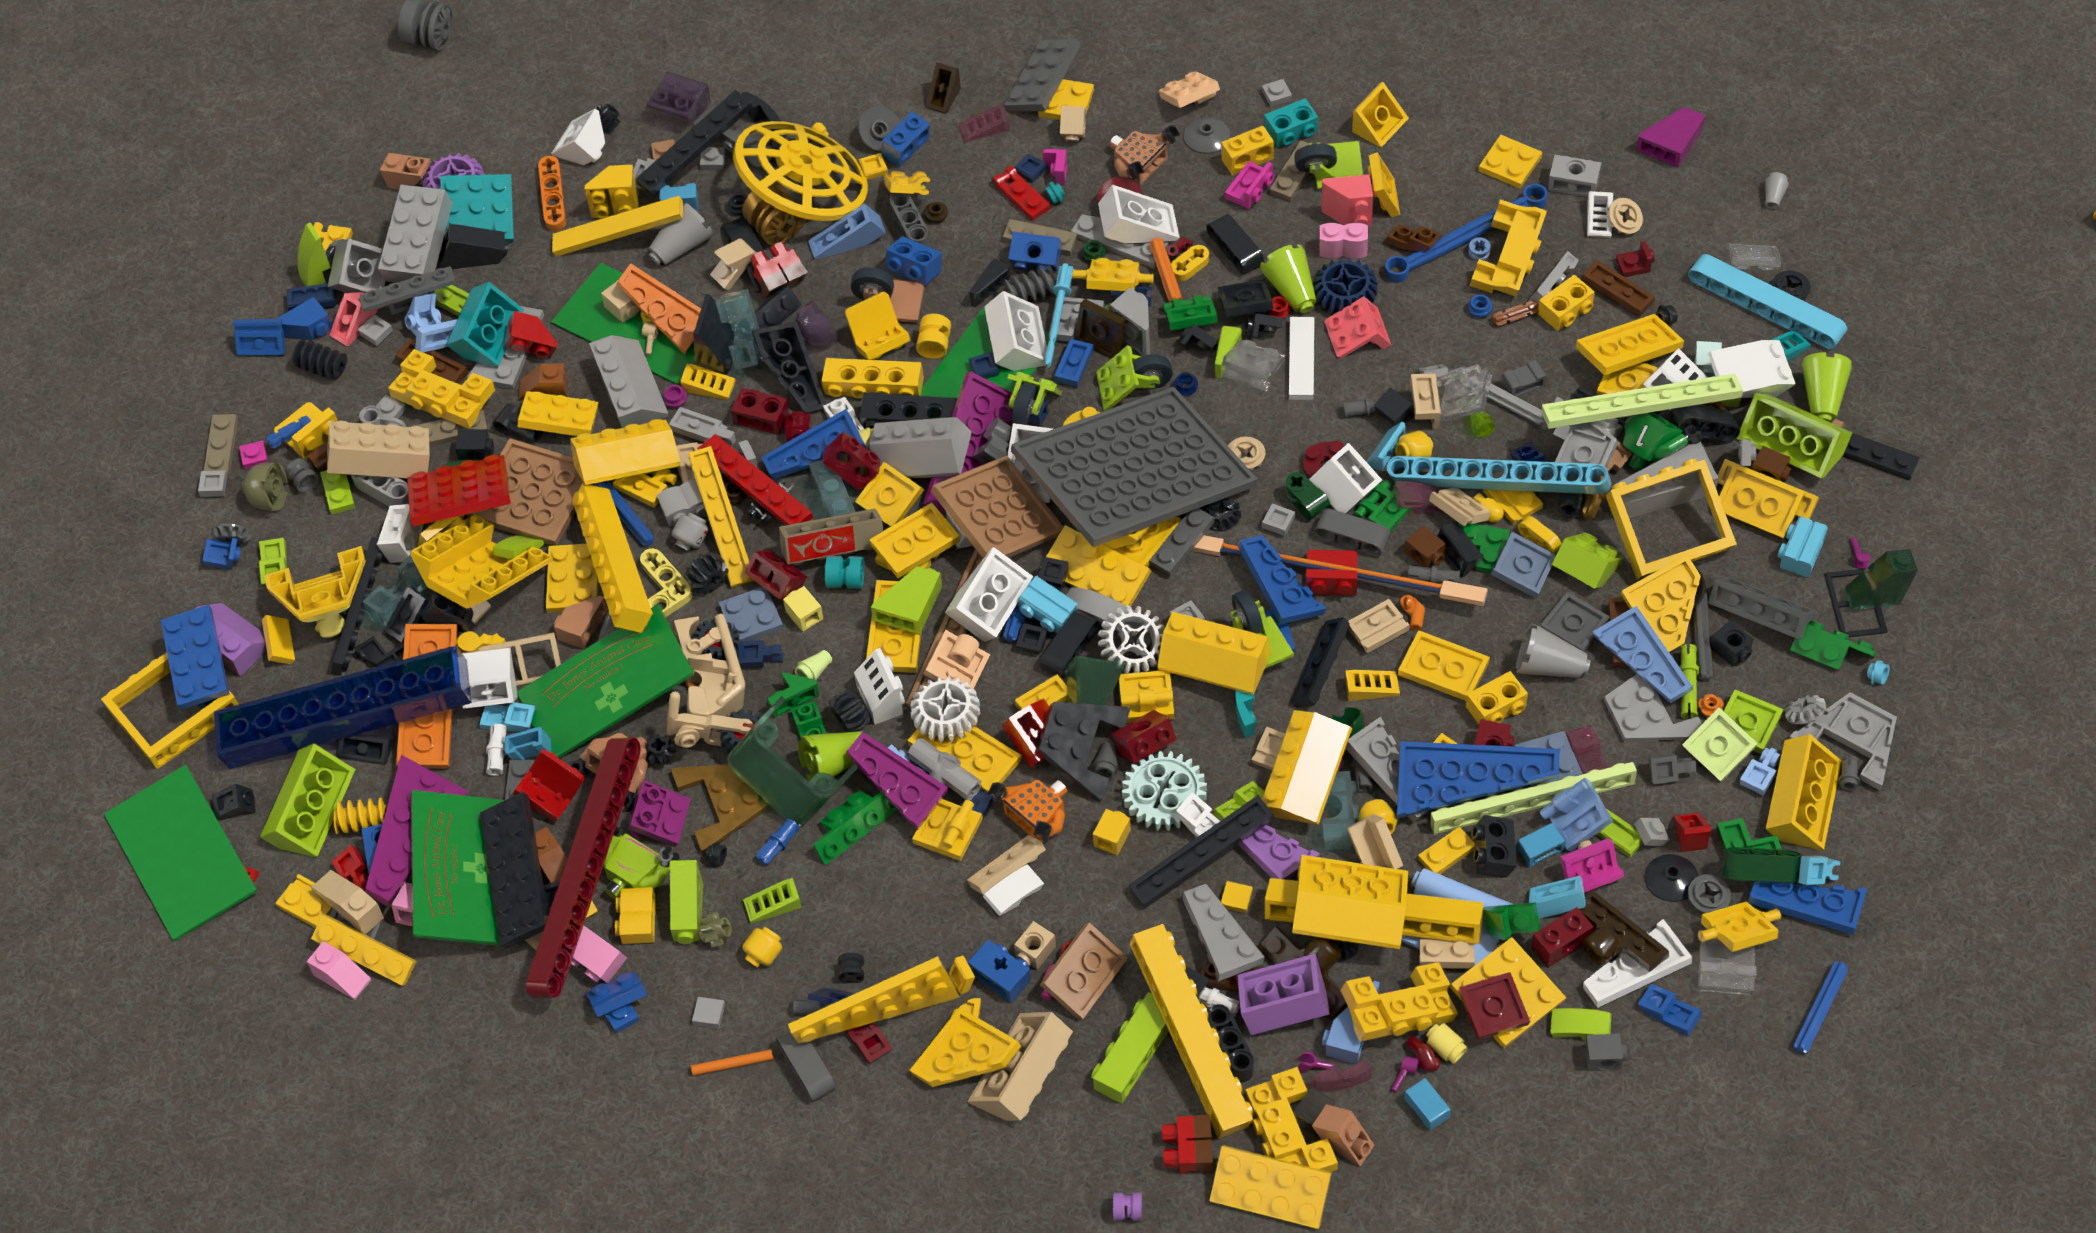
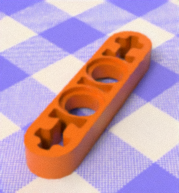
M545 156L538 163L544 220L549 230L559 231L566 226L561 169L556 157ZM552 165V173L548 174L547 166ZM549 182L557 183L553 188L546 187V184ZM550 200H559V203L554 206L547 204ZM552 213L557 214L558 218L556 222H553Z

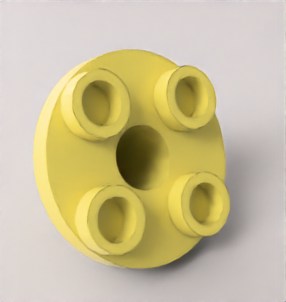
M350 606L301 621H316L315 630L320 632L321 637H335L342 633L345 624L344 618L339 613L347 610Z

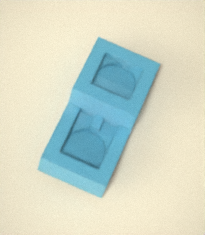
M516 702L509 703V706L497 704L485 706L480 721V729L490 730L491 725L502 724L506 726V732L530 730L535 706Z

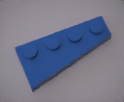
M845 409L761 458L770 476L776 479L822 464L824 449L843 431L849 436L855 437L866 449L867 446L849 412Z

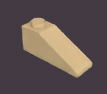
M332 870L311 887L315 893L359 932L365 935L384 918L376 901L360 887Z

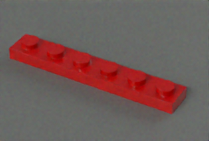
M716 434L697 448L699 450L711 446L719 471L784 525L807 522L813 519L812 512Z

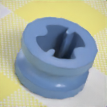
M1479 237L1471 240L1469 243V256L1476 261L1487 259L1490 255L1489 241ZM1477 247L1479 249V247L1484 248V251H1481V249L1480 251H1476L1475 248Z

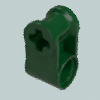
M1293 472L1287 476L1285 481L1287 487L1286 497L1308 520H1312L1330 506L1327 495L1317 488L1304 474Z

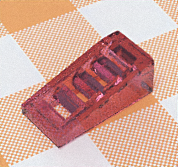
M1003 104L994 106L959 123L966 143L1010 131L1009 118ZM969 127H973L974 132L970 133Z

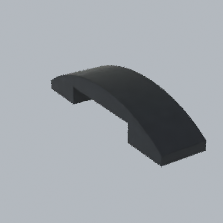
M746 91L741 93L752 103L753 108L747 113L753 122L761 119L764 122H781L774 110L763 100ZM769 129V130L775 131V130H783V129ZM772 139L773 149L779 150L781 144Z
M743 217L721 225L730 243L741 238L756 253L764 252L755 233ZM750 262L746 268L747 276L757 294L761 292L762 288L757 278H754L752 275L754 267L752 262Z
M1044 556L1038 577L1062 593L1069 562ZM1027 617L1026 623L1022 625L1016 648L1041 653L1050 632L1047 628H1043L1040 621L1036 618Z

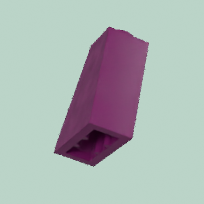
M1685 107L1681 108L1641 132L1638 136L1636 151L1679 168L1703 131L1705 115Z

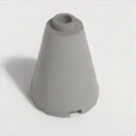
M685 203L683 205V219L663 225L649 247L651 252L649 256L656 264L663 263L666 265L709 239L714 234L710 226L706 229L703 226L705 221L703 217L689 204Z
M1532 623L1529 625L1525 635L1529 636V639L1526 638L1525 642L1521 644L1516 663V673L1580 678L1582 674H1587L1591 662L1587 659V653L1538 625Z

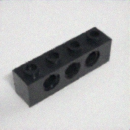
M864 392L860 413L861 425L864 429L868 427L872 429L875 423L931 419L935 416L949 418L952 417L958 398Z

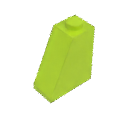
M916 566L872 604L873 621L920 635L941 591V573L932 568Z
M697 860L670 861V930L673 940L681 944L700 941L698 927L702 920L703 881Z

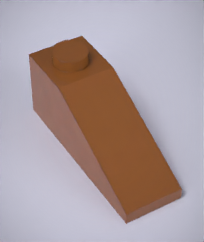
M546 826L536 832L535 837L541 873L548 883H553L561 880L567 857Z

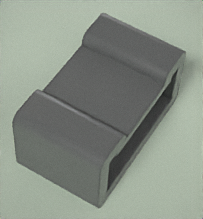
M1533 360L1525 366L1503 372L1502 384L1508 393L1519 397L1545 387L1547 376L1538 362Z

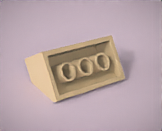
M1052 1012L1020 1013L1007 1035L1017 1040L1022 1047L1005 1068L984 1073L967 1102L1005 1121H1021L1029 1112V1106L1034 1097L1041 1091L1042 1084L1047 1075L1054 1069L1058 1056L1067 1047L1068 1039L1073 1031Z

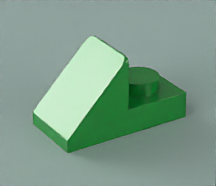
M782 672V680L786 689L775 692L767 699L770 712L776 718L791 711V708L803 705L819 697L818 683L815 679Z
M1536 902L1483 908L1487 933L1499 939L1507 940L1514 933L1538 932L1541 928Z

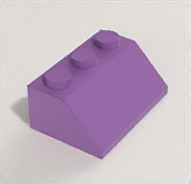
M223 603L210 604L223 664L238 676H241L267 651L264 633Z
M1316 954L1238 975L1241 1015L1251 1035L1329 1014L1327 993Z

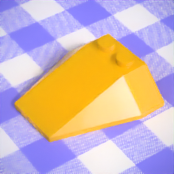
M362 546L337 553L341 567L340 571L294 584L289 568L266 574L264 576L268 592L300 621L350 606L366 562Z

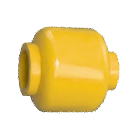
M1414 431L1399 437L1395 446L1396 456L1431 457L1433 442L1424 432Z
M1375 799L1363 805L1358 814L1359 821L1375 814L1385 819L1390 834L1394 832L1397 825V816L1387 802L1382 799Z
M765 926L762 929L755 928L742 946L743 951L747 954L745 959L757 968L760 964L770 966L782 950V944L779 942L781 937Z

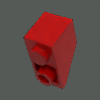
M514 311L508 320L504 346L518 352L533 353L542 358L553 355L558 343L537 316Z

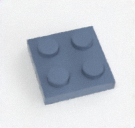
M1511 532L1491 575L1536 598L1552 567L1556 554Z
M764 587L719 602V607L722 614L725 615L726 622H730L732 628L736 627L737 634L739 633V642L751 641L784 629L771 596Z
M1564 731L1515 744V747L1560 749L1559 777L1543 782L1551 783L1562 780L1567 776L1583 775ZM1543 782L1531 784V785H1530V788H1531V787H1535V786H1537L1538 784L1543 783Z

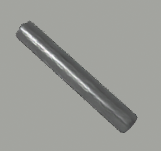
M1705 592L1702 601L1693 608L1695 646L1697 647L1696 659L1697 666L1699 667L1698 679L1710 681L1713 678L1708 603Z

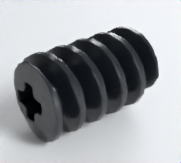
M301 339L296 344L292 354L294 366L314 374H319L322 377H327L330 380H336L344 372L348 361L346 353L342 352L339 354V351L336 349L331 351V348L328 346L323 348V345L320 343L315 345V342L312 340L306 342L304 339Z

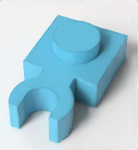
M1801 856L1799 883L1813 885L1825 884L1826 879L1837 880L1839 876L1832 874V869L1835 865H1840V861L1828 859V857Z

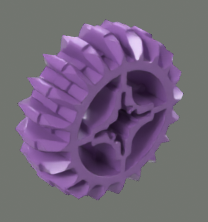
M449 153V156L446 158L440 156L439 161L432 160V166L428 167L423 176L422 185L426 188L441 189L440 176L485 174L483 173L482 166L478 164L475 158L471 159L468 154L462 157L460 153L456 156H452Z

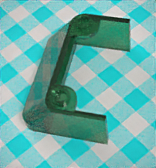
M781 696L730 751L727 762L729 767L785 819L789 818L796 822L798 826H802L812 818L858 766L854 764L839 781L828 773H818L808 782L771 747L777 739L779 731L777 725L770 717L785 701V698Z

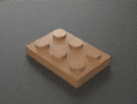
M1089 922L1082 927L1040 985L1078 1020L1084 1019L1128 957Z

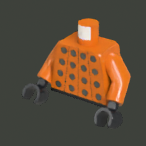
M1039 780L1012 787H1005L998 782L992 783L987 794L995 795L993 799L995 803H1000L1001 799L1004 800V814L1030 836L1041 842H1047L1049 837L1062 831L1065 813L1064 802L1061 797L1067 793V788L1062 782L1057 780L1049 788Z

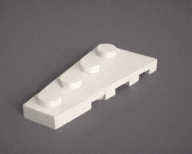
M1664 919L1657 923L1656 928L1648 934L1669 950V957L1649 972L1626 953H1619V957L1612 963L1608 962L1583 982V989L1597 1008L1692 964V956Z

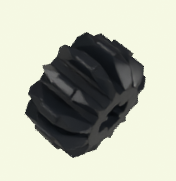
M708 551L705 555L700 554L697 559H693V563L687 566L688 570L684 574L689 586L697 593L706 594L709 590L713 592L717 586H720L722 581L726 580L725 575L729 572L723 558L720 555L718 556L717 553Z
M846 689L843 692H839L829 701L831 712L847 732H858L870 722L865 706L851 690Z

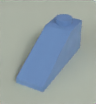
M864 203L841 220L808 240L814 258L820 259L867 246L886 232L880 215Z
M1374 981L1373 984L1379 994L1380 982ZM1347 1007L1333 1021L1331 1030H1325L1322 1045L1326 1046V1056L1358 1064L1364 1041H1359L1354 1031L1349 1007Z

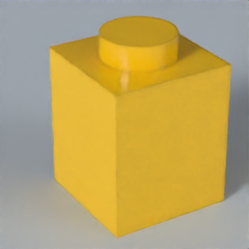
M1106 809L1093 833L1094 847L1118 855L1131 831L1130 818L1120 811L1113 812Z

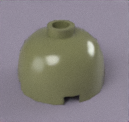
M273 462L260 463L252 467L242 482V491L249 503L263 511L281 510L288 491L283 492V483H288L286 472L281 464Z

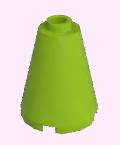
M1297 244L1298 248L1294 249L1292 245H1288L1267 256L1269 261L1265 265L1262 261L1260 269L1282 297L1288 301L1293 310L1304 314L1311 311L1316 303L1306 252L1300 244Z
M1815 353L1806 356L1802 362V372L1810 412L1828 422L1837 418L1852 370V362L1848 357L1834 353V357H1826V353Z
M862 731L801 736L802 740L798 741V755L802 768L807 766L810 775H806L808 781L814 786L821 785L855 765L847 756V750Z

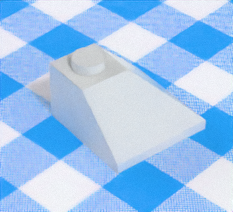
M595 108L572 120L551 155L581 165L591 161L593 163L596 162L602 155L601 149L605 144L599 111Z

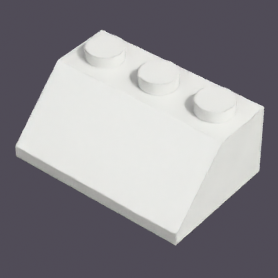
M1001 292L984 307L995 363L1012 371L1046 366L1047 345L1039 306L1007 292Z

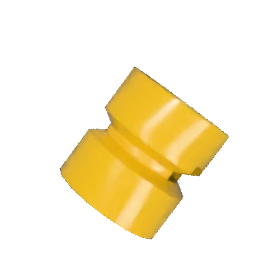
M927 314L922 317L916 345L919 355L925 358L941 359L947 354L948 338L951 331V322L948 318L939 314Z

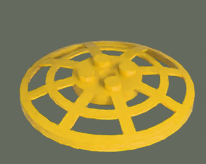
M761 122L745 129L739 135L734 146V165L744 183L765 202L786 213L816 221L841 220L863 205L868 193V182L861 165L842 145L812 128L789 122ZM768 129H783V130L771 131V130H768ZM753 132L764 135L757 148L743 149V143L748 135ZM780 135H797L798 140L788 141ZM807 138L814 140L825 147L820 148L815 145H812L808 143ZM773 139L781 144L779 150L765 149L766 143ZM834 154L842 166L832 163L827 155ZM744 156H758L762 167L769 175L759 181L748 168ZM767 157H776L779 167L777 170L771 166ZM843 157H845L852 163V165L856 168L859 175L850 171L849 166ZM831 171L844 175L843 181L839 185L829 176ZM786 175L794 181L802 183L803 186L797 185L787 180L786 178H784V176ZM850 179L862 185L860 195L853 202H850L843 192L848 187ZM777 181L786 188L802 194V205L779 196L768 187ZM825 182L830 188L823 190L812 189V185H820ZM836 195L843 207L832 209L813 208L812 197H832Z

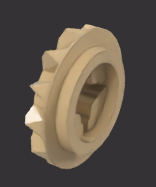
M1618 198L1609 206L1607 218L1612 222L1611 227L1618 229V233L1623 232L1627 236L1641 228L1643 223L1642 212L1634 201L1628 198ZM1624 212L1626 214L1625 218L1628 219L1625 222H1623V216L1621 215Z
M1239 437L1228 445L1248 469L1253 471L1254 467H1261L1262 461L1265 459V448L1259 440L1252 437ZM1250 452V458L1247 456L1241 458V453L1246 454Z

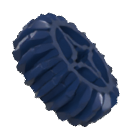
M1341 257L1338 262L1331 260L1329 265L1323 264V267L1317 271L1316 277L1313 280L1317 304H1322L1323 311L1329 309L1331 315L1336 311H1342L1347 306H1351L1353 302L1363 296L1371 303H1374L1378 293V281L1374 271L1369 270L1368 264L1361 266L1360 259L1356 262H1352L1351 258L1348 261H1343Z

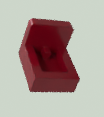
M796 411L786 415L785 432L787 442L811 429V413Z

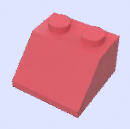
M1370 175L1322 179V212L1342 225L1362 223L1372 226L1373 193Z

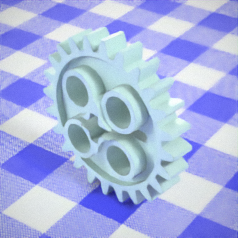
M1159 751L1158 758H1154L1151 754L1148 761L1144 759L1139 761L1140 766L1132 764L1131 772L1125 773L1126 780L1122 782L1124 789L1122 790V799H1125V808H1129V815H1136L1137 823L1145 819L1147 828L1152 823H1155L1156 830H1159L1161 825H1165L1167 831H1170L1171 824H1175L1178 829L1180 828L1181 819L1175 811L1192 792L1202 801L1207 799V783H1205L1204 774H1199V766L1192 767V759L1183 762V754H1180L1177 759L1173 758V752L1171 751L1168 757H1164L1162 751ZM1156 774L1163 775L1161 777H1154ZM1181 783L1186 784V786L1183 787L1177 785ZM1144 795H1151L1152 797H1150V798H1143L1142 796H1144ZM1168 804H1174V805H1176V806H1174V807H1167L1166 805H1168Z

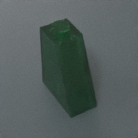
M1910 549L1886 551L1845 587L1844 590L1852 610L1901 604L1918 572Z
M1076 656L1067 664V703L1107 705L1123 671L1124 662L1119 665L1117 661Z

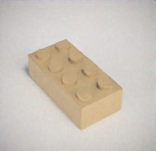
M346 421L329 422L327 473L408 478L420 471L428 473L430 457L429 428L419 426L402 427L394 424L375 425L367 422L362 424L348 423Z

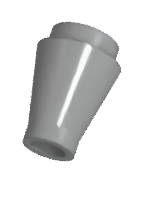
M1773 172L1765 179V206L1767 208H1779L1780 202L1789 186L1786 175Z

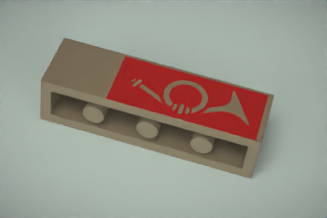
M876 508L781 526L779 527L781 553L787 564H801L804 561L813 559L823 560L827 556L848 555L859 550H873L869 539L883 532L882 518Z

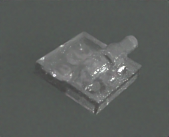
M1241 340L1224 356L1222 365L1226 367L1223 369L1222 376L1235 380L1238 385L1250 389L1254 387L1268 392L1270 383L1266 381L1284 364L1286 355L1280 354L1272 348L1260 347L1253 341Z
M1478 364L1467 368L1462 366L1450 370L1448 374L1436 377L1438 387L1445 385L1440 406V420L1443 423L1478 413L1485 409L1492 379V373L1488 368L1481 370Z
M1711 939L1705 942L1700 941L1698 991L1753 995L1754 977L1756 978L1757 973L1755 945L1732 952L1718 939Z

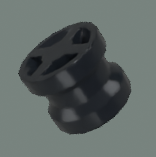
M853 952L841 954L838 957V966L840 967L838 980L846 984L863 981L864 971L862 967L864 965V956Z

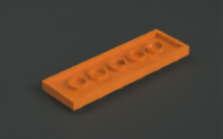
M457 624L405 625L397 768L400 757L403 755L427 769H449Z

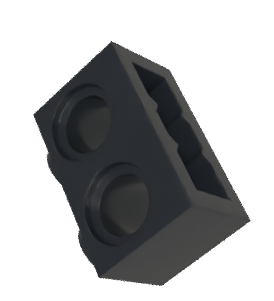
M1483 815L1478 823L1473 826L1471 834L1472 839L1475 841L1473 861L1476 863L1477 874L1507 878L1517 867L1514 820Z

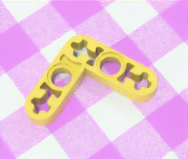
M654 548L645 550L640 556L642 568L661 589V591L650 597L648 602L651 608L660 602L667 604L666 608L662 610L665 617H667L691 600L692 590L689 583L659 550ZM648 559H656L658 568L656 569L655 565L651 561L648 562ZM664 573H671L673 575L668 581L659 579ZM677 585V588H678L681 592L684 591L685 594H684V595H681V594H679V593L676 594V590H675V587H674V586Z

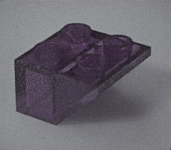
M666 72L647 102V107L687 120L697 119L711 103L708 84Z

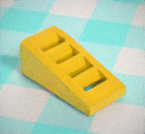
M687 364L681 378V387L686 393L729 400L736 380L730 376L697 365ZM712 381L715 382L713 388L710 387ZM721 383H725L723 390H719Z
M1345 671L1348 701L1400 696L1396 671ZM1390 679L1391 688H1386L1385 680ZM1380 680L1381 688L1376 687L1375 681ZM1370 681L1371 687H1366L1365 682ZM1360 682V687H1356L1355 683Z

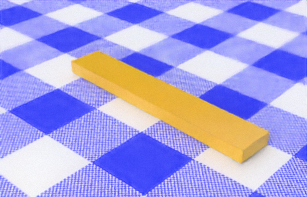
M680 196L672 197L554 233L552 252L555 256L564 255L683 219V200Z
M709 446L687 453L720 556L725 561L724 563L729 570L727 577L731 588L754 582L752 578L744 573L749 559L712 447Z

